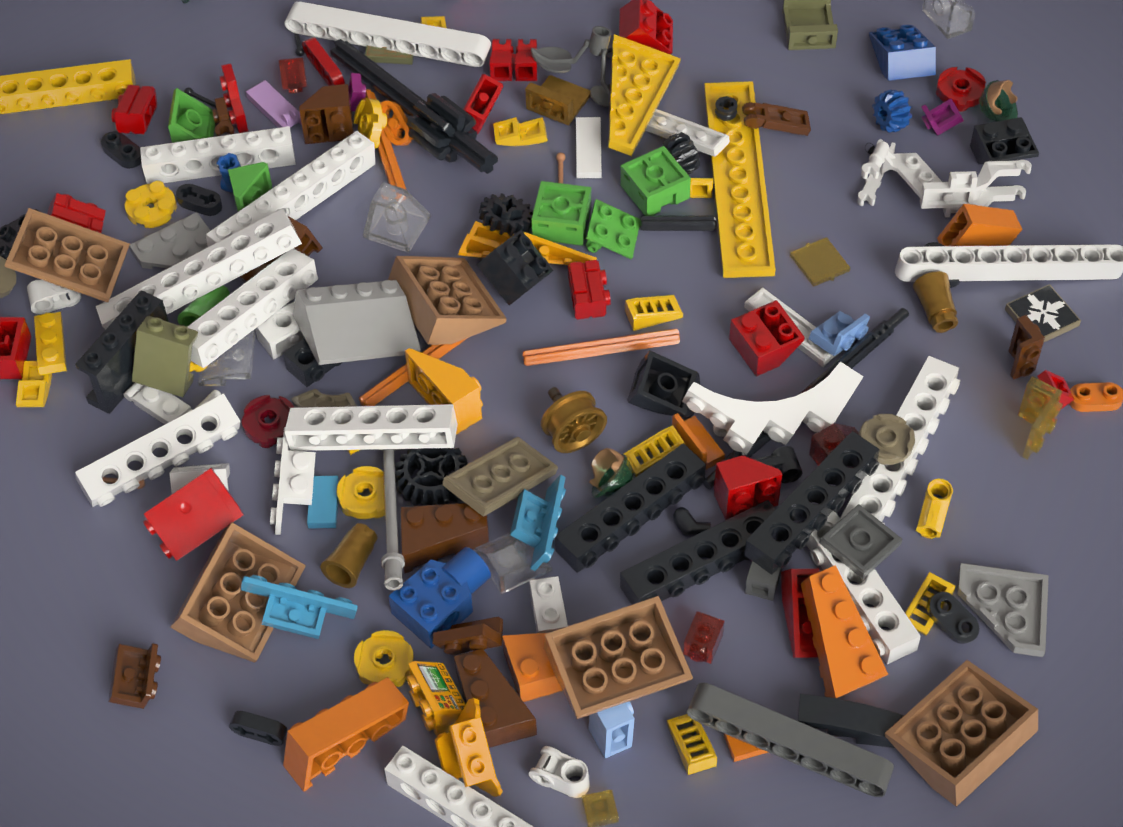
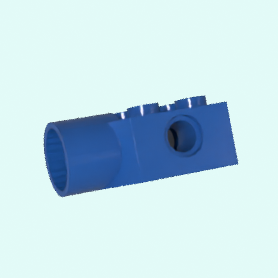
M464 547L446 563L430 560L406 580L400 589L395 590L388 596L391 614L432 649L435 646L433 644L434 632L450 630L452 625L460 624L473 613L471 594L491 578V572L484 560L468 547Z

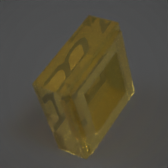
M612 790L582 795L588 827L619 822Z

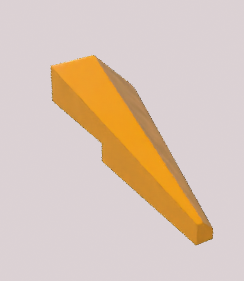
M475 221L470 233H467L458 255L485 258L512 236H509L506 232L503 235H499L498 230L490 231L491 226H483V223ZM524 232L548 263L568 265L572 262L584 263L589 260H597L594 256Z

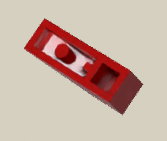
M819 568L789 569L781 572L782 603L793 658H818L817 649L814 648L813 631L811 621L808 620L801 583L809 576L820 572Z

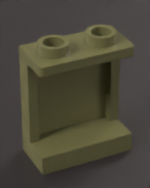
M783 0L782 11L788 50L836 48L838 28L837 24L833 23L831 0Z
M147 316L137 329L132 382L184 397L193 383L194 374L189 373L192 346L198 337V331L164 321L160 318Z

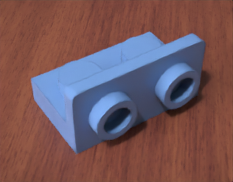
M839 311L812 330L809 340L832 356H835L842 350L847 351L857 339L862 340L869 329L867 323L870 316L864 314L855 321L851 316Z

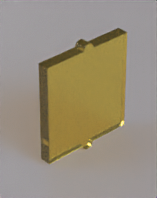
M827 237L812 244L807 243L805 247L790 252L791 258L813 287L828 280L834 281L835 277L847 273L851 269Z

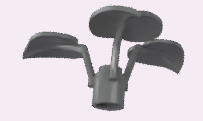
M603 26L593 27L590 40L585 39L584 45L574 58H572V55L567 50L559 47L531 48V54L537 64L545 70L554 73L569 72L571 64H575L587 47H589L591 54L601 56V86L592 87L590 95L597 104L610 108L611 84L607 85L605 82L606 56L612 60V40L614 35H611V31Z

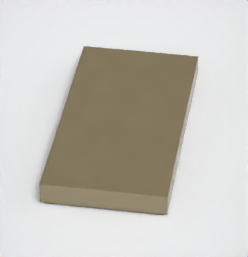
M517 436L444 477L442 485L484 517L518 497L524 489L528 491L555 475L558 466Z

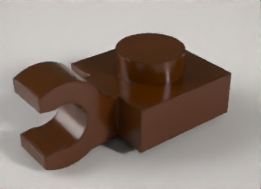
M224 97L216 98L215 104L217 109H212L215 124H218L215 127L216 137L221 136L225 132L230 133V135L235 134L233 125L229 120Z

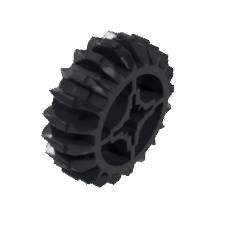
M459 448L407 449V454L400 455V462H397L395 466V482L397 483V490L400 494H403L405 501L411 500L413 506H417L420 503L422 506L449 504V500L457 503L458 497L442 484L444 477L448 476L449 471L453 470L455 472L468 464L465 455H462ZM416 469H418L419 472L416 473L417 476L414 479H411L413 472Z

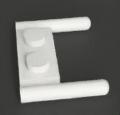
M134 383L123 394L128 401H133L134 405L163 424H167L192 411L191 406L174 395L138 383ZM213 390L197 407L220 396L221 393L218 390Z

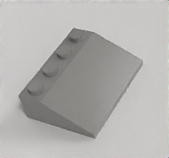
M397 280L361 282L359 284L311 287L296 290L293 317L319 365L405 355V350L408 348L418 352L421 350L406 295Z

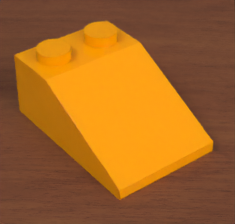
M411 348L405 350L409 383L427 404H454L458 423L456 435L482 419L481 386L475 377H470L464 369Z

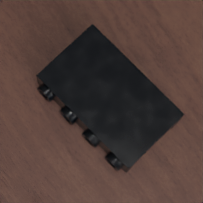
M139 291L76 362V368L89 376L93 386V390L86 396L88 404L110 414L124 398L123 394L135 383L132 382L137 329L147 316L169 322L163 300L145 291Z

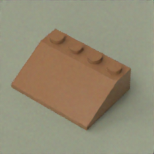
M28 208L4 267L109 302L130 244Z
M396 256L388 280H397L406 295L412 320L427 344H453L506 323L507 318L465 258Z
M231 522L219 537L170 628L197 643L255 663L273 630L272 627L262 625L269 597L241 591L243 577L257 575L267 579V582L273 584L288 583L296 586L306 565Z
M659 596L545 634L544 649L553 672L577 719L693 679Z
M966 660L885 732V737L933 790L957 807L1038 731V708Z

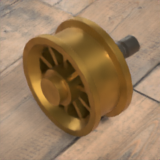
M553 387L548 391V395L554 403L544 413L541 419V428L546 435L553 437L552 444L558 452H575L588 446L599 437L607 424V416L602 409L595 407L596 402L591 393L576 391L562 396L557 387Z

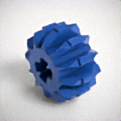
M896 89L887 90L875 97V103L872 105L875 112L873 116L876 117V125H880L882 131L897 132L909 125V119L912 118L910 113L911 106L908 104L909 98L904 97L903 91H896Z

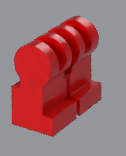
M493 39L490 56V77L497 81H512L513 70H515L516 81H537V62L531 54V48L537 49V39H530L529 44H524L523 39H518L516 54H512L514 53V47L512 46L511 39H506L505 44H500V39Z

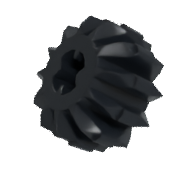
M683 132L675 133L664 141L663 146H665L688 175L698 169L700 166V156L689 135Z

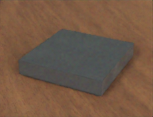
M858 504L820 538L819 544L864 579L902 544V538Z

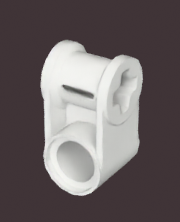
M44 280L32 281L27 286L31 311L35 314L42 315L65 307H72L81 299V293ZM66 293H68L70 300L67 299Z
M544 746L541 749L540 753L542 756L536 767L530 769V778L541 786L552 788L569 797L579 798L584 796L590 787L586 764L581 760L561 753L553 747ZM572 776L582 777L578 781L569 780V778Z

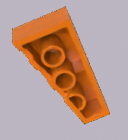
M836 565L811 575L801 583L808 620L811 621L814 648L817 649L820 663L818 667L824 682L825 697L838 699L887 676L888 672Z
M547 633L502 636L503 652L518 696L523 702L563 691L544 649V639Z
M388 677L380 682L369 684L365 690L356 695H349L339 704L329 709H322L315 717L293 725L287 732L283 767L302 791H306L313 786L310 780L317 775L323 773L326 777L336 770L334 765L346 755L350 758L360 753L368 739L375 742L405 721L409 701Z

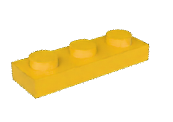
M61 312L34 316L39 375L67 371Z

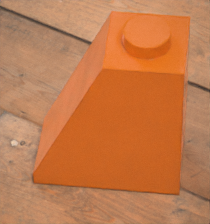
M963 204L937 237V240L944 246H1009L1023 229L1014 210Z

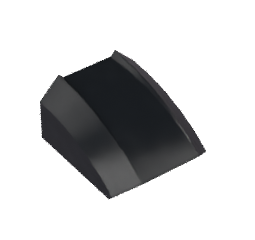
M649 350L635 372L627 401L642 409L673 416L678 413L681 417L694 416L695 412L690 410L682 400L693 382L700 385L699 373Z

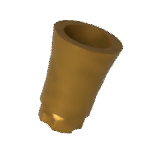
M937 271L919 277L914 282L913 289L921 301L932 328L937 333H944L954 329L958 325V319L950 291L948 274Z
M357 523L345 534L335 550L321 563L320 568L324 576L338 586L344 588L355 587L360 572L378 539L376 532L362 523Z

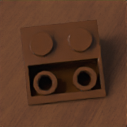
M348 84L323 86L299 106L305 144L342 141L354 133Z

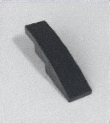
M800 693L799 722L813 728L827 729V734L832 736L856 738V744L895 748L885 737V732L904 715L862 703Z

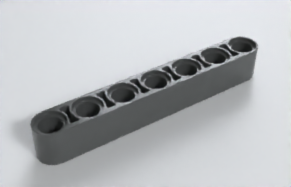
M699 683L687 709V715L701 724L865 794L883 797L886 793L894 769L893 763L886 758L708 683Z

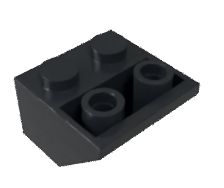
M1022 117L974 126L970 147L978 164L984 165L987 161H1017L1039 157V151Z
M522 230L494 249L477 264L478 268L509 306L554 271Z

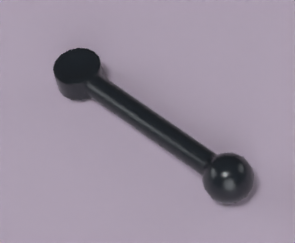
M294 33L297 46L295 53L301 57L305 52L301 47L299 34Z
M188 87L184 90V93L189 96L195 97L216 108L214 101L195 93L192 88Z

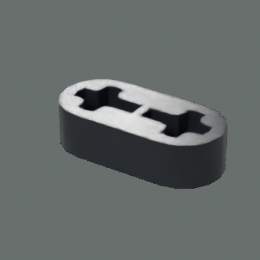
M183 184L176 191L178 204L182 208L206 216L217 215L222 210L220 195L215 191L194 184Z
M236 711L229 724V728L240 736L275 746L282 745L288 732L287 727L281 722L246 711Z

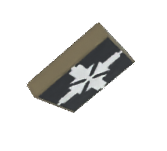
M1050 284L1007 303L1005 307L1006 312L1015 322L1017 318L1027 315L1033 323L1038 325L1041 334L1045 337L1044 342L1080 326L1081 322L1080 318Z

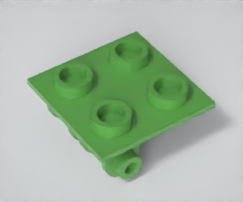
M596 199L586 236L588 250L596 253L603 246L632 259L641 219Z

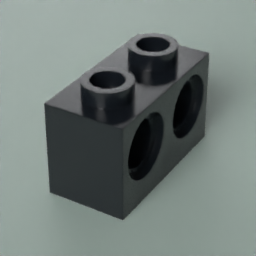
M305 338L283 353L286 369L306 387L323 378L324 374L343 363L319 365Z

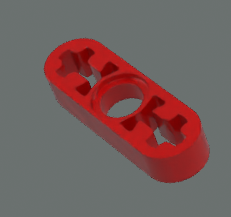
M312 37L303 41L302 47L305 55L327 85L345 84L340 69L317 39Z

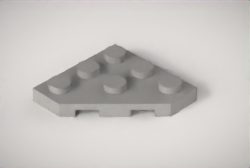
M196 212L130 244L129 247L142 268L153 269L154 266L168 269L208 248L206 234L211 230Z
M961 563L957 594L1013 653L1044 656L1046 648L1049 575Z

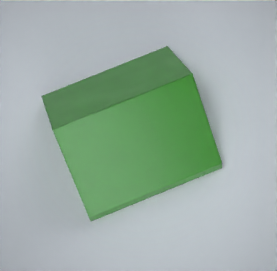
M176 88L173 92L168 123L172 143L213 137L215 121L212 109Z
M265 162L228 169L238 212L272 189L268 164Z

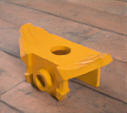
M476 698L468 699L456 723L449 726L451 732L441 733L435 739L442 770L454 778L463 777L465 787L475 785L493 797H497L503 791L496 778L480 717L479 700Z

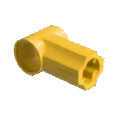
M934 479L927 487L916 531L922 537L933 539L940 538L953 494L952 485L944 479ZM934 495H940L943 498H937Z

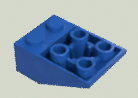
M902 25L900 29L892 30L882 27L878 28L875 32H869L881 72L888 81L936 75V47L913 25Z

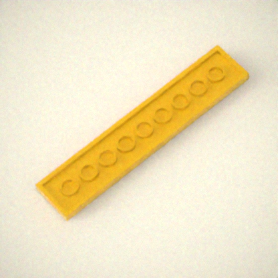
M753 81L705 83L704 93L708 128L729 135L730 140L729 144L716 157L711 156L723 278L775 276L776 269L759 128L746 127L744 124V117L746 115L742 112L744 104L749 102L756 103ZM724 96L734 98L738 104L737 115L730 121L720 120L715 115V103Z

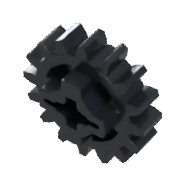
M501 193L500 197L491 194V198L485 197L484 202H481L479 219L483 220V226H491L490 231L498 230L499 235H503L506 232L509 236H513V233H517L520 230L529 232V229L532 228L534 210L530 209V204H523V199L516 200L514 195L505 197Z

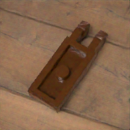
M752 102L742 106V112L746 115L744 117L746 127L754 129L762 127L808 136L811 131L808 112L805 110Z

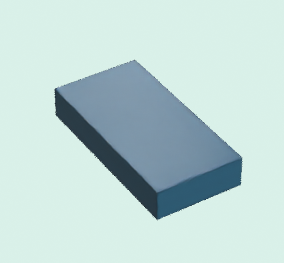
M314 476L312 505H308V529L337 528V486L339 476Z

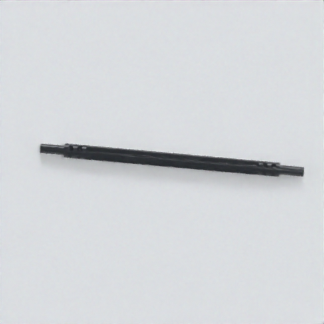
M901 308L887 321L883 320L799 394L814 388L827 378L840 362L851 369L894 333V328L909 316L907 309ZM762 430L747 455L733 450L722 461L742 455L750 458L769 442L771 438ZM716 470L706 477L703 482L707 489H711L715 485Z

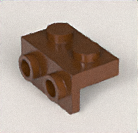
M1027 315L1017 318L1008 350L1014 358L1010 374L1013 379L1029 376L1036 370L1045 339L1038 325L1033 323Z
M492 617L452 625L450 630L434 632L433 644L450 655L502 646L503 619Z
M152 643L148 650L122 644L117 646L108 702L144 709L148 701L155 698L158 682L154 681V674L158 672L161 663V655H157L158 644Z

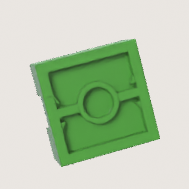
M665 146L621 165L620 186L645 216H653L661 212V207L667 204L677 205L690 199L691 178Z
M541 181L532 216V235L552 242L583 246L586 234V219L589 220L591 212V187Z

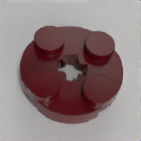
M263 395L253 399L244 409L242 426L245 435L254 443H258L262 448H270L277 444V438H283L284 427H286L290 408H294L293 404L281 396L278 399L270 398V395ZM266 417L270 419L276 418L272 423H265Z

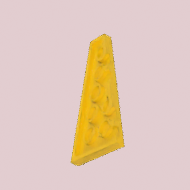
M614 34L612 40L608 148L632 156L675 75L681 58Z

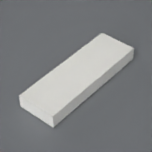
M576 117L577 178H602L600 117Z

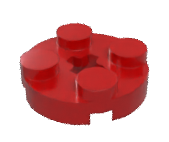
M951 67L940 74L936 95L943 102L952 99L959 112L966 111L968 108L981 103L986 91L984 76L972 68L966 67L965 70H957L958 67Z

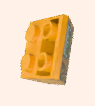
M421 661L408 663L410 675L406 679L411 689L409 695L414 706L421 707L423 712L421 717L428 732L433 730L436 737L444 732L450 733L449 726L456 723L466 704L443 663Z

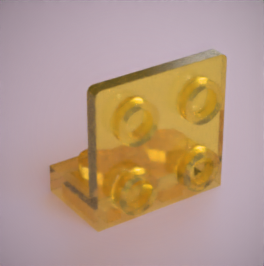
M1033 376L1026 385L1018 416L1033 424L1023 454V458L1027 460L1033 452L1038 453L1045 441L1043 438L1045 433L1051 434L1058 421L1055 418L1063 405L1059 402L1062 394L1061 390Z

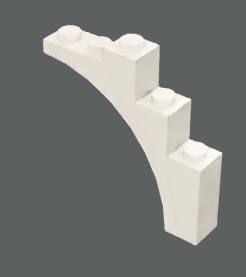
M840 362L831 374L814 388L794 397L763 402L733 399L714 393L693 382L682 402L687 404L688 408L693 412L701 413L710 419L716 427L727 430L728 433L723 440L733 450L747 455L762 430L772 440L781 442L784 445L789 442L801 422L807 424L812 431L825 436L863 376Z

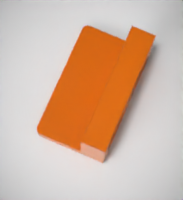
M678 413L672 416V425L683 439L685 445L706 464V470L725 458V453L696 416L685 421Z

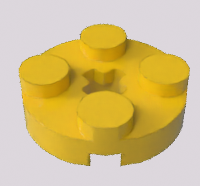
M365 98L366 101L361 100L357 106L354 124H358V132L374 142V147L377 149L380 144L382 128H385L387 125V115L382 113L379 100Z
M154 181L151 184L131 189L125 195V210L128 219L135 225L137 223L144 224L145 228H155L166 224L172 218L171 214L174 210L176 212L177 209L173 192L165 187L161 181ZM151 203H154V207H153V208H150V207L147 206V205H148V204H151Z
M361 466L353 469V473L347 477L344 475L340 479L337 486V497L346 516L357 519L381 518L385 515L384 472L372 466ZM364 489H369L371 494L364 497L358 493H362Z
M389 630L372 633L370 638L364 642L362 640L358 644L354 653V663L362 683L368 685L373 682H380L388 677L396 687L402 686L406 682V677L410 675L408 663L414 661L411 645L404 640L401 634ZM383 654H387L391 661L387 664H380L376 660L381 659Z

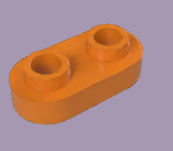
M393 101L381 102L382 113L387 115V125L383 129L389 140L394 145H409L413 140L409 136V131L412 128L407 125L408 118L402 108ZM391 110H393V116H392V117H390V112H391ZM403 130H405V136H404V137H402V131H403Z
M1111 382L1080 383L1070 389L1074 400L1069 405L1074 410L1080 412L1114 411L1120 408L1123 402V389Z

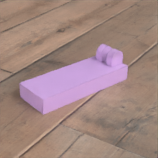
M266 80L246 91L247 99L278 128L292 127L297 123L302 125L300 112Z

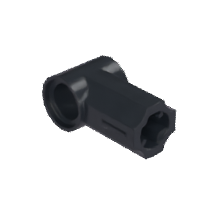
M791 446L780 447L774 450L770 456L754 459L781 470V483L794 482L803 474L794 448Z

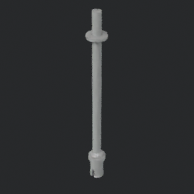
M379 449L383 452L387 554L382 557L381 566L385 573V587L389 590H398L403 586L402 569L405 565V559L403 555L398 553L394 451L396 449Z

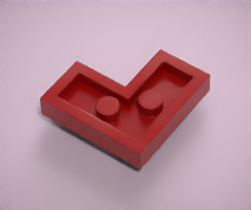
M231 63L221 65L223 76H219L222 90H227V93L223 94L226 107H231L232 109L228 110L230 122L232 125L236 124L239 133L248 132L246 117Z

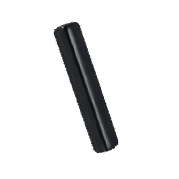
M713 215L641 216L640 227L642 231H714L716 228V218Z

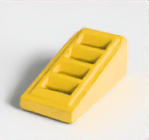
M675 295L625 300V313L633 331L683 318V313ZM671 304L673 311H668L666 305ZM661 307L662 312H658L657 308Z
M672 425L628 450L623 456L637 477L683 444L684 441ZM658 447H661L663 449L662 453H660ZM647 452H651L653 455L652 459H650ZM641 456L644 463L641 465L636 457Z
M931 572L928 573L905 612L916 630L927 636L935 623L928 614L917 609L918 605L924 608L927 607V602L922 600L924 596L930 598L934 595L927 590L931 587L938 592H948L950 594H953L955 590V585ZM942 601L940 604L942 610L947 604L944 601ZM914 613L926 620V625L924 626L910 618L911 615Z
M687 714L667 720L668 728L687 775L716 767L717 756L701 723L691 719ZM692 722L693 726L680 730L677 728L679 725ZM692 732H696V734H697V735H694V736H691V737L682 739V735H685V734H688V733H692ZM697 741L700 742L699 745H695L689 748L686 747L687 744L694 743ZM701 750H703L704 752L703 754L694 757H691L690 755Z

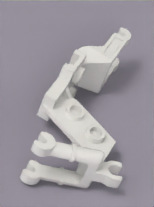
M879 139L874 152L869 156V162L862 166L861 176L863 179H866L864 189L858 193L857 202L860 206H863L866 200L873 206L876 199L875 192L881 184L880 181L884 173L891 169L897 171L920 197L921 209L944 208V216L950 217V214L957 213L963 204L988 207L994 201H1014L1016 195H1019L1021 199H1025L1026 189L1023 186H988L998 176H1019L1021 169L1025 170L1026 174H1030L1032 165L1027 160L987 161L984 163L978 177L976 171L950 172L949 181L942 182L917 153L894 154L896 144L892 142L889 147L887 142Z

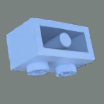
M630 701L589 715L588 729L604 758L632 747L635 718L633 717L634 711Z

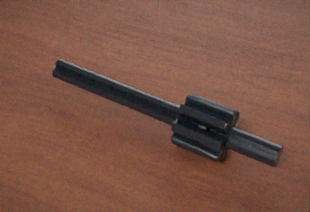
M342 39L334 42L335 48L330 50L333 58L351 72L361 74V79L387 100L398 103L403 112L409 116L407 125L412 128L409 131L411 139L440 161L445 159L449 163L455 162L458 154L481 173L484 171L488 174L494 170L493 165L498 162V157L476 140L477 131L472 128L476 124L474 117L446 96L440 97L436 93H432L427 96L426 102L349 42H344Z

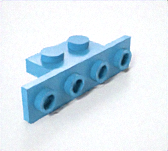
M561 474L548 487L545 500L525 489L518 497L510 535L534 548L530 567L534 571L543 562L547 563L554 552L552 542L558 532L556 522L561 515L562 508L560 503L566 492L564 488L566 477Z
M257 575L244 576L242 580L241 591L269 597L262 625L319 639L326 612L354 619L358 606L352 604L353 602L346 598L337 597L332 599L324 597L323 593L315 590L304 592L297 590L295 586L288 583L273 584L267 582V579Z

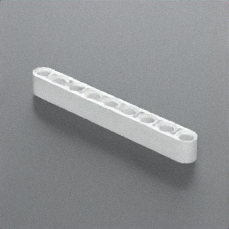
M294 2L285 20L286 28L296 34L334 41L342 39L344 42L347 41L350 44L366 47L367 45L378 48L387 47V50L473 67H480L484 64L491 47L490 40L480 34L305 2Z
M1123 246L906 247L899 254L895 274L900 280L906 282H915L919 277L937 271L947 273L949 280L959 279V281L1117 279L1123 273Z

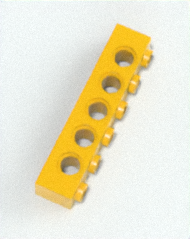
M131 59L0 76V114L118 99L120 94H124L128 85H136Z

